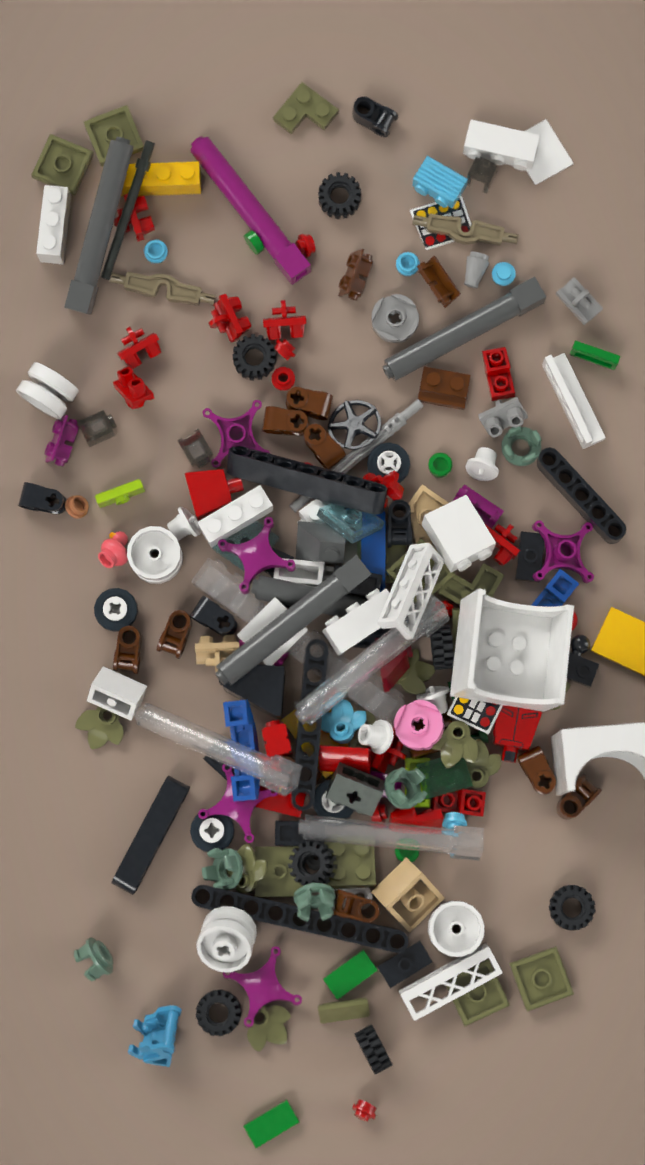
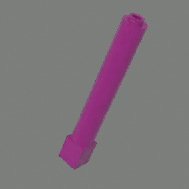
M202 136L195 139L191 144L190 152L199 161V164L251 231L258 235L266 250L275 260L276 266L290 284H295L311 272V264L297 246L289 241L209 137L203 138Z

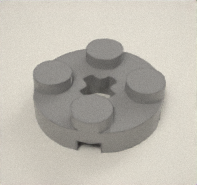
M393 294L380 299L372 311V328L381 339L387 342H405L416 332L419 324V314L414 302L400 294ZM398 313L399 319L402 321L393 324L388 317Z

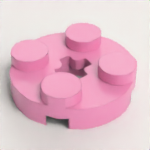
M415 700L413 703L405 704L398 710L394 719V728L397 737L404 746L413 750H429L442 737L444 720L434 704L425 700ZM423 719L424 729L415 731L416 728L413 723Z

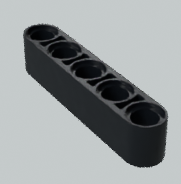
M555 448L543 449L536 462L542 474L578 513L593 525V529L604 541L610 544L620 542L626 534L625 523ZM551 456L555 463L553 465H546L542 457ZM559 474H568L571 478V482H561L559 479ZM575 492H585L587 495V500H578L575 496ZM592 509H600L603 512V518L597 519L593 517ZM608 527H617L620 535L617 537L611 536L608 532Z
M169 775L167 776L111 884L132 895L135 894L182 806L190 786Z

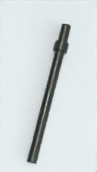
M146 140L141 157L137 158L135 164L137 169L101 278L110 280L146 171H149L151 165L149 161L155 146L153 142Z

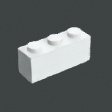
M471 120L463 154L473 160L486 159L495 165L508 164L517 170H532L540 135Z
M44 185L36 253L40 262L64 264L72 198L68 187Z
M261 485L198 521V527L212 548L218 544L219 540L227 539L271 513L273 505Z
M378 588L365 596L368 600L365 603L359 605L356 602L345 609L348 614L339 619L336 615L325 622L327 628L322 630L337 655L342 654L381 628L377 621L389 596L387 588L381 592Z

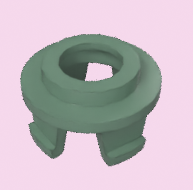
M520 426L509 429L501 444L503 456L508 462L516 466H527L533 463L541 451V437L537 430L533 431ZM523 439L527 441L530 448L526 455L518 456L513 452L512 444L516 440Z
M401 767L390 772L385 779L384 785L388 800L399 809H410L417 803L422 802L426 798L427 792H421L419 783L424 780L425 775L418 768L408 771ZM396 782H400L406 787L407 795L400 789L395 790Z
M215 848L207 853L208 856L215 859L213 866L202 868L203 879L215 882L213 884L214 888L233 889L238 885L243 873L241 856L236 850L231 848L223 850ZM226 870L233 871L231 878L227 876Z
M310 883L299 888L294 893V902L298 907L299 913L297 915L300 919L308 921L310 919V909H318L322 920H326L333 915L332 907L334 906L335 891L332 887L321 883ZM312 892H319L320 894L312 895Z
M90 937L86 940V944L74 951L76 962L90 957L94 962L84 973L85 977L90 981H95L102 975H109L113 972L112 955L100 940Z

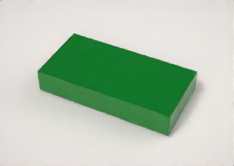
M576 340L570 352L571 356L611 370H615L621 357Z
M362 950L323 978V980L338 1000L378 970L365 951Z
M286 1099L243 1127L255 1148H258L300 1121Z

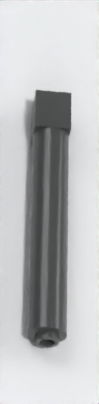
M116 137V140H110L74 280H71L64 308L92 315L99 288L97 287L134 148V146L129 145L130 140Z
M534 276L510 289L508 294L385 359V365L382 366L383 371L388 379L393 378L394 381H397L517 315L520 317L544 304L546 295Z
M355 555L216 665L218 671L215 675L223 685L228 683L232 686L367 579L371 572L359 557Z
M259 575L258 579L253 580L251 593L255 594V599L270 602L276 597L283 605L291 607L315 587ZM347 594L323 614L337 615L342 618L348 614L345 609L356 602L361 605L368 600L365 597ZM424 610L415 635L424 637L429 634L433 610ZM408 615L404 621L407 628L409 626Z

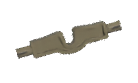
M429 214V218L416 215L413 217L412 225L427 227V232L449 236L452 240L461 244L484 242L501 245L502 241L517 244L519 235L504 232V227L478 220L472 221L470 231L465 233L461 230L462 219L455 216Z
M127 272L126 276L112 273L110 277V283L124 285L125 290L152 298L156 297L159 288L165 285L167 286L166 298L170 302L188 303L198 306L200 302L214 305L216 295L203 293L201 287L179 283L174 277L166 274L146 276Z

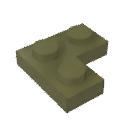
M301 82L273 116V121L290 134L294 132L305 117L325 130L337 116L339 109Z
M483 563L472 584L454 575L441 587L438 594L460 606L461 599L477 589L486 590V595L492 597L504 574Z

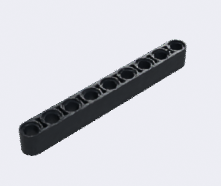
M197 886L191 894L192 902L196 906L208 910L222 907L221 898L224 895H231L234 899L233 907L245 911V904L249 900H253L259 906L256 914H248L253 920L385 951L401 953L407 949L409 944L408 936L401 930L337 915H332L329 918L332 926L328 931H320L317 927V922L321 918L320 913L311 909L310 919L305 925L298 926L293 922V916L298 912L297 906L212 886ZM201 889L207 890L210 894V899L205 904L197 900V893ZM272 906H279L282 909L283 916L280 920L270 918L269 910ZM345 923H352L355 926L356 932L352 937H346L342 934L341 928ZM371 928L377 929L380 933V938L375 943L368 942L366 939V932ZM400 934L403 936L404 944L401 948H393L391 946L390 939L393 935Z

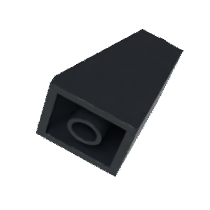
M257 665L232 686L228 683L223 685L219 680L220 685L223 686L227 693L240 700H248L249 704L277 720H282L285 666Z

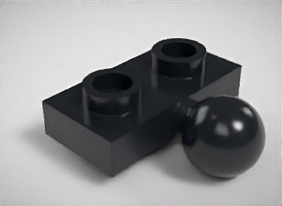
M576 635L571 640V649L573 651L572 653L569 652L567 679L590 688L599 664L581 657L582 654L589 650L590 641L584 635Z

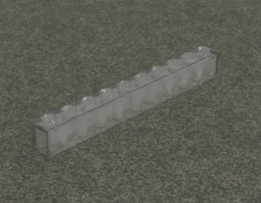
M208 558L191 580L192 584L248 624L269 602L255 599V594L251 593V588L248 594H242L239 585L243 582L244 578L238 573L232 575L226 571L228 566L216 558L213 561ZM308 630L286 653L303 665L304 652L308 643L314 639L324 641L325 637L316 630H313L312 633ZM327 644L326 682L333 685L337 691L363 710L373 714L377 720H385L391 724L398 710L406 703L403 700L404 695L395 688H392L389 692H384L382 678L374 673L370 676L363 671L365 667L354 658L351 661L343 656L345 652L337 655L333 647ZM312 645L310 653L313 657H321L323 649L319 645ZM311 669V670H310V671H312L314 674H316L318 677L321 678V674H320V672H319L318 670H316V669Z

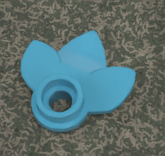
M339 700L332 707L331 712H323L321 730L330 733L331 738L337 743L346 744L352 740L354 731L360 729L365 724L366 711L354 712L348 700Z

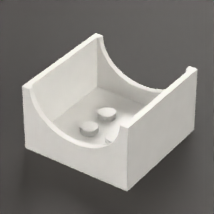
M477 589L461 599L450 696L542 712L563 705L574 606L541 607L515 604L492 598L486 595V590Z
M645 723L561 729L551 736L556 796L575 791L576 779L582 767L589 760L600 757L617 758L630 763L642 774L645 780Z

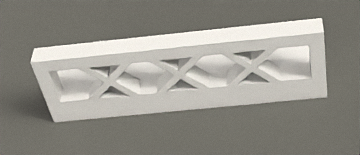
M565 353L554 358L552 355L545 357L542 366L582 449L605 440L606 437Z
M430 543L409 546L377 621V624L382 629L397 628L406 640L413 639L445 562ZM431 558L435 562L432 571L430 567ZM423 575H424V578H425V587H424V590H423V587H422V578H423ZM415 595H416V598H417V607H416V609L414 608V601H413ZM407 615L409 620L408 628L404 624Z
M485 943L476 948L471 954L453 960L398 991L413 1020L416 1021L499 976L503 972L489 946ZM489 958L495 970L487 975L477 973L479 963ZM475 966L473 971L468 970L469 968ZM462 972L472 974L470 983L465 987L455 984L457 975ZM476 976L481 977L478 980L474 981ZM452 978V982H451V983L446 982L447 980H449V979ZM440 984L450 986L446 997L440 999L433 996L436 986ZM453 988L459 989V990L455 991L454 993H452V992H453ZM428 990H430L429 995L424 994L425 992H427ZM417 996L428 998L426 1007L416 1013L410 1000ZM431 1000L437 1001L430 1005Z

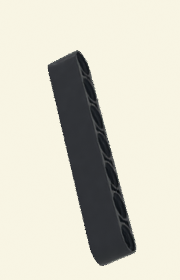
M243 446L229 448L227 473L231 476L369 514H381L384 512L387 487L383 484Z
M321 639L310 641L304 652L290 797L292 806L299 811L311 808L315 798L328 661V646ZM312 645L322 647L323 655L316 658L311 655L310 647ZM316 669L320 672L321 678L318 682H312L308 679L307 674L309 670ZM312 693L318 697L317 706L310 707L306 704L305 697L307 694ZM306 718H311L315 721L316 728L314 731L308 732L303 728V721ZM303 743H310L313 746L314 752L310 757H306L300 752ZM305 767L310 770L311 778L309 781L303 782L299 779L298 771L300 768ZM300 792L306 793L309 797V802L304 807L297 805L295 800L296 795Z

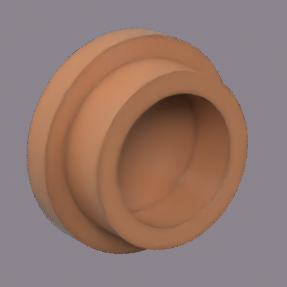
M80 495L71 496L65 502V509L73 518L81 519L88 512V502Z

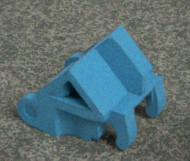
M174 1005L159 1007L155 1013L145 1016L144 1023L135 1019L133 1028L141 1032L144 1038L143 1042H140L139 1048L135 1045H129L128 1053L140 1060L143 1059L144 1063L170 1067L172 1054L175 1050L174 1041L181 1008Z

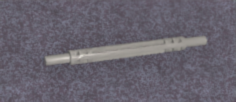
M417 399L403 412L396 413L394 417L381 426L379 435L371 444L351 451L330 470L346 474L369 455L375 447L382 444L400 430L402 426L406 425V421L424 407L423 404ZM368 437V438H367L365 441H363L361 444H364L365 442H367V441L370 440L371 438ZM301 495L289 506L296 513L313 498Z

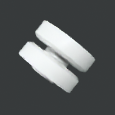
M34 362L28 371L32 381L22 380L16 392L39 410L61 420L67 411V407L62 400L72 402L79 390L57 372Z
M149 526L139 530L132 536L128 544L127 558L131 568L140 579L152 584H161L170 581L178 574L183 562V553L177 538L169 530L162 527ZM157 551L158 557L153 558L152 553Z
M449 901L441 904L432 912L428 921V934L432 944L440 952L448 956L462 957L471 954L479 947L484 937V923L481 915L473 906L465 902ZM454 924L460 925L461 931L458 934L452 932Z
M228 906L213 909L206 915L197 941V953L202 962L219 972H233L243 968L250 959L257 936L256 925L252 917L241 909Z

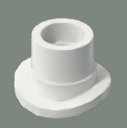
M486 447L479 448L475 458L469 459L466 463L467 473L472 478L480 481H489L496 478L499 473L498 468L495 466L496 452Z
M179 507L178 511L180 514L167 524L169 531L178 541L187 535L192 534L195 537L200 535L201 530L198 527L196 516L192 515L187 509Z
M429 686V688H426L425 693L417 694L416 698L417 700H425L434 704L439 712L443 714L449 710L446 693H449L450 689L446 686Z
M377 720L373 725L363 724L358 732L359 743L370 746L376 754H383L393 740L391 724L385 720Z

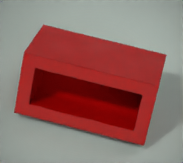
M319 745V767L321 772L334 773L339 762L371 775V749Z

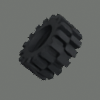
M336 172V176L330 174L328 179L324 178L322 185L320 184L318 192L319 205L322 206L324 213L328 212L329 217L335 215V219H339V216H343V219H345L348 214L352 216L355 209L358 210L359 203L361 202V189H359L360 185L358 182H355L353 176L349 178L347 173L341 176L340 172ZM336 188H343L348 192L349 198L346 202L338 204L331 199V192Z
M251 334V337L247 338L246 335L242 341L239 340L236 347L234 346V366L237 372L241 373L245 379L249 377L253 381L254 378L261 380L263 376H269V372L274 370L276 353L273 344L270 343L268 338L264 339L262 335L255 337V334ZM258 349L263 353L264 359L259 365L252 366L246 362L245 355L249 350Z
M450 624L430 626V643L434 670L453 668L454 651Z
M305 841L306 843L298 844L299 848L292 850L295 854L289 856L292 864H288V868L293 869L290 875L296 877L294 880L297 883H301L300 885L302 886L310 883L328 884L330 882L329 877L334 878L335 873L332 872L333 869H337V865L333 863V861H337L336 856H332L333 850L329 849L328 845L320 842ZM314 854L320 859V869L316 873L310 874L305 868V862L310 855Z
M577 885L563 886L555 891L553 897L550 898V916L555 921L554 923L563 929L580 930L588 926V923L593 920V914L596 911L594 909L595 901L585 888ZM568 898H576L581 903V912L574 918L566 916L563 912V903Z
M221 989L205 994L196 1007V1018L199 1027L201 1026L205 1033L207 1032L212 1036H223L231 1033L239 1024L242 1014L241 1005L236 996L232 995L229 991ZM222 1003L228 1008V1018L224 1022L217 1023L210 1018L209 1009L213 1004Z
M372 1024L354 1033L375 1075L393 1066Z

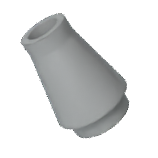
M471 251L470 256H467L464 285L478 288L479 282L490 264L488 262V255Z

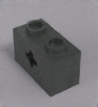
M339 762L328 785L326 798L330 799L334 804L352 808L359 814L372 816L384 792L385 780Z

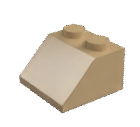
M407 858L371 891L376 899L409 933L445 899L426 876Z

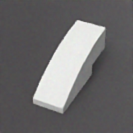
M291 559L296 564L295 571L289 572L284 568H275L273 578L316 587L333 574L334 567L325 566V562Z

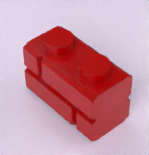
M280 720L266 722V727L261 731L268 758L274 760L283 756H291L292 749L286 724L280 723Z

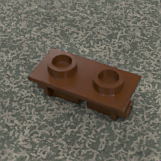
M364 249L355 251L348 257L346 263L348 269L339 282V288L341 289L338 296L349 294L348 298L354 301L361 297L366 281L360 279L359 275L367 278L373 264L372 256L366 253L363 254Z
M435 256L427 263L422 262L417 266L418 274H421L426 283L429 284L430 289L438 299L437 302L442 303L444 308L448 307L461 295Z

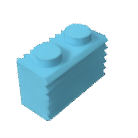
M427 155L416 172L412 185L415 187L416 192L423 196L428 194L441 207L446 208L449 206L453 209L466 188L468 179Z

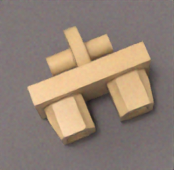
M225 635L223 643H213V637L201 636L199 643L195 644L196 663L215 666V672H217L216 665L240 647L235 635Z

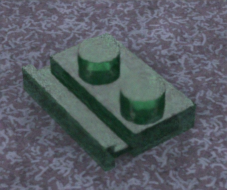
M463 757L456 765L448 769L444 766L441 758L415 765L425 775L424 780L420 782L422 791L427 792L425 800L473 787L468 766Z

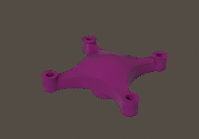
M260 400L253 401L252 407L245 414L236 418L219 417L209 408L203 410V416L216 424L221 435L219 453L211 461V465L214 468H218L221 465V461L229 453V448L233 446H243L270 454L268 450L259 446L252 433L253 417L257 410L262 407Z
M271 517L264 519L262 531L255 538L247 542L231 544L227 543L224 539L218 542V547L221 551L233 553L243 563L245 575L243 582L239 585L242 594L250 592L252 581L264 570L284 568L289 572H293L296 569L294 560L280 558L270 546V532L274 527V521Z
M540 520L533 523L532 529L540 533L546 546L545 563L539 571L533 574L535 581H541L549 571L561 568L578 573L584 583L593 581L594 575L584 567L580 557L582 539L593 529L591 523H585L580 531L571 535L553 533Z
M224 763L222 769L227 777L226 791L222 799L215 806L206 810L201 809L198 812V816L203 820L212 815L228 816L237 821L242 827L245 841L252 843L255 839L250 829L252 812L257 804L265 798L277 796L278 789L272 786L268 790L259 791L257 800L233 802L231 776H234L233 768L230 763Z
M278 946L272 947L269 960L257 971L246 974L230 972L229 975L223 972L225 979H232L239 983L248 995L250 1007L248 1016L244 1019V1025L247 1028L253 1026L254 1017L264 1005L272 1001H289L295 1006H299L302 1003V997L287 992L280 985L276 977L275 963L281 953Z

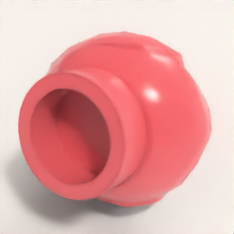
M122 531L110 532V538L104 540L101 545V552L98 554L99 561L106 568L122 566L128 561L127 550L124 547L128 543V536Z

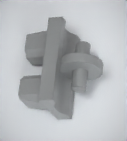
M575 277L556 292V295L583 325H586L603 309Z
M518 397L504 403L499 399L495 401L496 407L478 414L479 420L493 438L501 435L504 428L509 426L516 428L523 425L524 419L528 418V414Z

